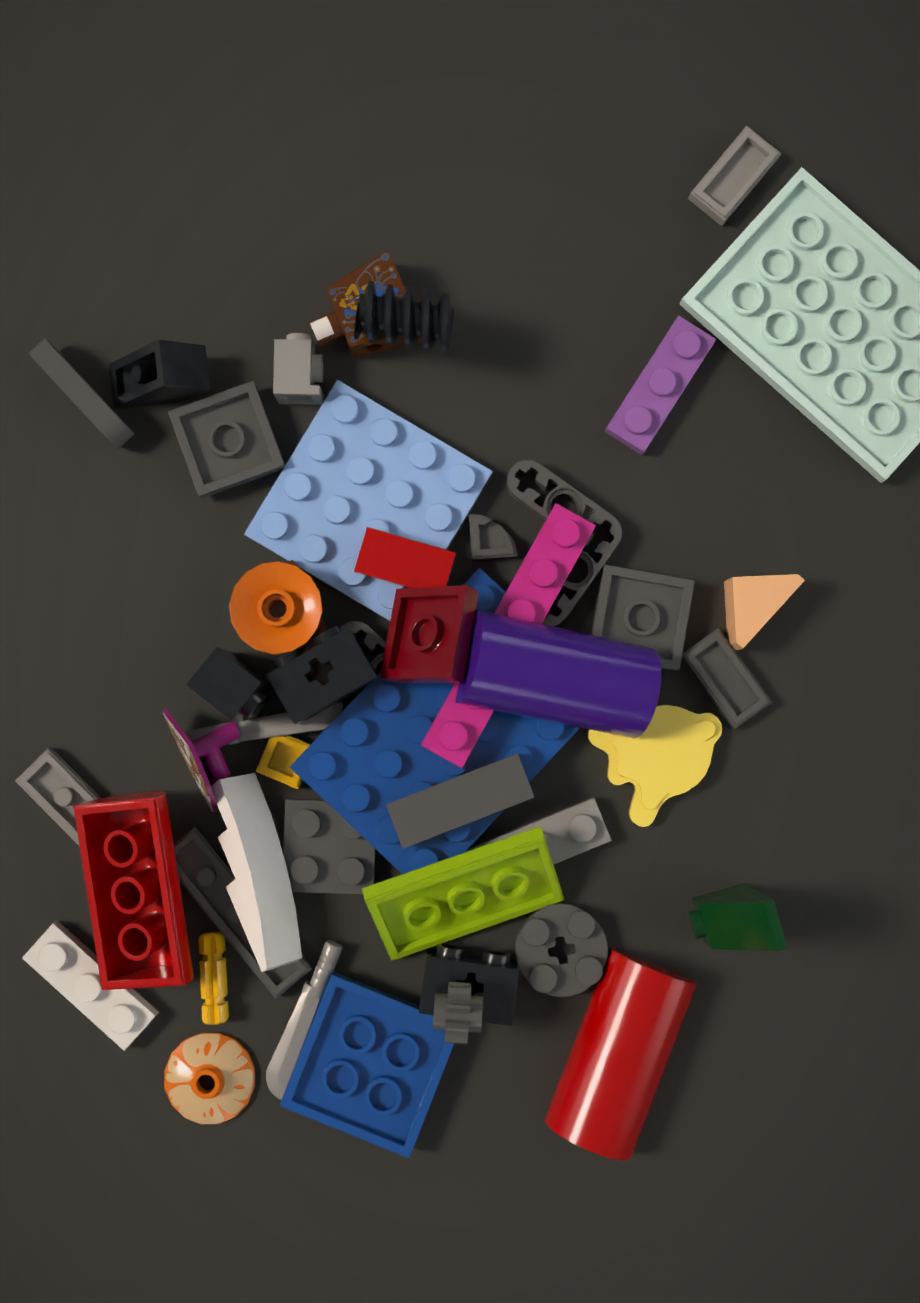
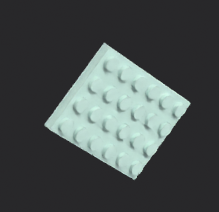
M801 167L688 291L679 304L874 478L882 483L887 480L920 443V270Z

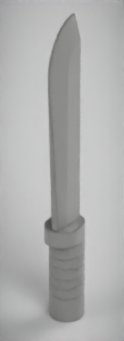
M343 702L332 705L301 724H294L288 712L240 722L234 721L239 729L241 738L229 744L326 729L342 712ZM227 723L184 731V733L193 741Z
M330 940L325 942L311 981H305L302 994L266 1071L268 1088L280 1100L283 1098L330 977L343 947L337 942Z

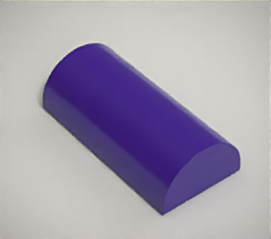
M476 610L463 683H459L455 703L635 739L645 732L657 706L661 687L660 658L657 651L653 648Z

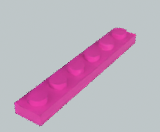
M555 503L494 614L542 624L596 525ZM455 683L420 746L462 768L494 710L455 703L459 683Z

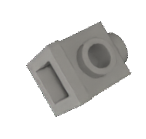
M291 333L286 336V339H274L273 394L279 404L322 405L324 403L322 390L319 385H315V382L323 381L322 354H316L313 346L314 337L310 334Z

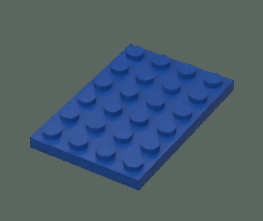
M480 568L463 584L479 591L476 610L494 613L506 593ZM379 673V679L368 684L297 758L290 768L398 871L405 874L465 853L503 810L402 849L386 804L517 753L530 782L579 728L493 711L462 768H459L420 746L455 683H390L380 679Z

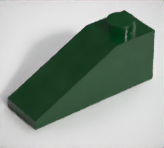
M743 883L691 898L695 909L688 912L692 931L696 939L703 938L704 943L711 949L781 951L788 949L774 900Z

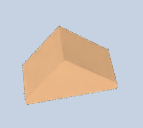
M799 574L732 577L724 581L727 640L735 651L743 649L805 581Z

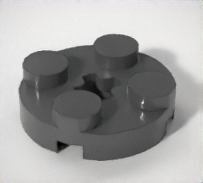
M559 902L533 911L529 918L524 921L516 936L515 955L522 975L531 983V986L536 991L555 997H569L584 992L601 979L603 968L607 961L608 946L602 927L588 911L572 903ZM564 937L566 944H574V952L568 953L567 960L559 961L557 956H549L548 948L555 946V938Z

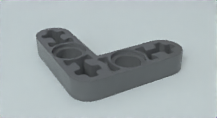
M522 460L512 466L507 475V489L514 500L546 521L551 512L552 501L559 496H568L576 504V515L596 525L595 527H600L603 523L610 527L607 534L612 539L611 543L609 544L604 540L601 541L592 553L601 557L598 563H595L593 558L585 551H582L578 557L587 567L586 578L579 583H571L566 580L563 584V589L575 594L573 598L569 600L563 594L555 606L560 611L559 616L555 617L550 614L542 622V624L555 627L568 616L618 546L622 538V528L619 521L612 514L540 463L533 460ZM530 471L535 473L534 483L544 491L548 483L556 487L547 495L543 507L535 503L541 496L538 492L528 488L523 493L517 489L519 480L515 476L518 473L524 476ZM592 532V534L590 535V537H589V539H588L586 545L584 546V548L588 545V543L590 542V540L593 538V535H594L593 532Z

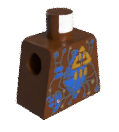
M389 250L375 256L326 289L333 312L310 321L320 347L345 337L354 358L405 347L402 333L394 346L387 344L384 331H382L378 341L375 343L369 342L366 328H364L359 339H354V325L359 297L364 292L369 281H374L377 296H382L387 284H393L396 299H400L405 290ZM422 337L418 338L416 344L423 342Z

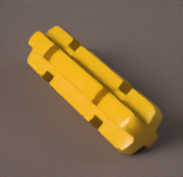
M206 932L200 935L198 939L199 954L203 955L202 961H199L201 998L205 999L204 1005H201L202 1021L204 1024L214 1025L225 1023L229 1017L228 1001H224V997L228 995L226 957H222V953L226 951L225 936L221 932Z

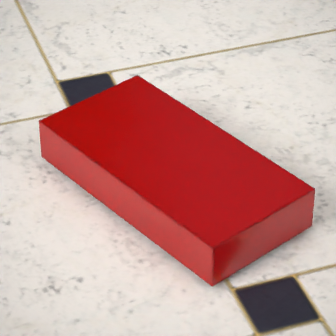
M367 527L354 572L406 588L447 586L456 552Z

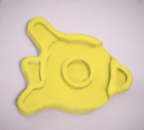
M662 705L656 706L650 724L638 738L634 739L588 730V739L592 745L603 750L608 755L607 778L609 782L615 785L631 782L634 785L635 791L629 808V817L634 824L647 827L654 821L661 805L668 798L687 792L699 784L706 775L711 764L714 744L722 734V724L711 713L696 714L681 707Z

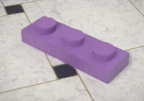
M678 315L604 432L640 455H643L716 339Z

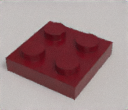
M468 585L396 589L380 679L390 683H463L479 591Z

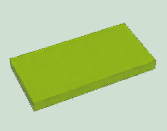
M541 826L362 888L364 900L391 961L565 900Z

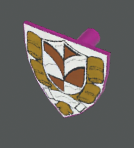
M162 710L179 750L212 813L217 812L214 793L199 758H204L214 782H217L219 779L229 778L231 773L220 748L241 738L238 727L234 721H231L191 741L168 710Z

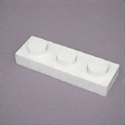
M59 921L54 922L22 957L23 960L124 1051L159 1013L133 988L102 990L97 955Z

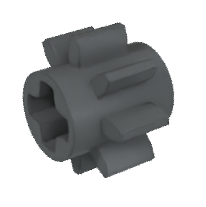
M448 982V993H435L433 1030H445V1043L468 1044V1032L481 1033L483 996L471 995V983Z

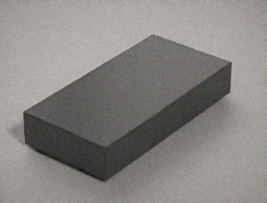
M719 628L682 653V660L732 729H736L772 703Z

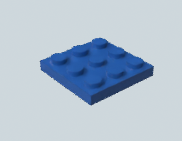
M333 972L279 1106L410 1158L454 1043H445V1030H433L434 1015L419 1013L420 1006Z

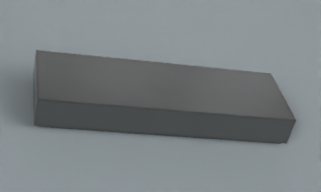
M517 753L388 803L386 807L402 849L535 798Z

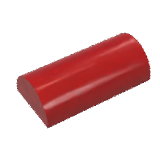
M146 791L129 793L74 805L102 990L187 985L194 979L166 792Z
M610 947L607 961L603 968V974L595 986L544 1119L547 1126L559 1136L590 1152L615 1160H630L697 982Z

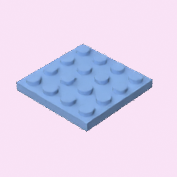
M337 380L244 535L285 560H294L300 569L390 621L396 589H405L406 587L354 572L367 527L447 550L491 478L493 471Z

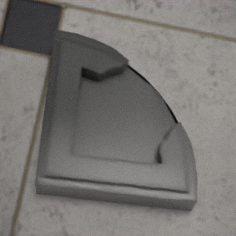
M469 514L472 561L517 558L515 543L501 525L486 516Z

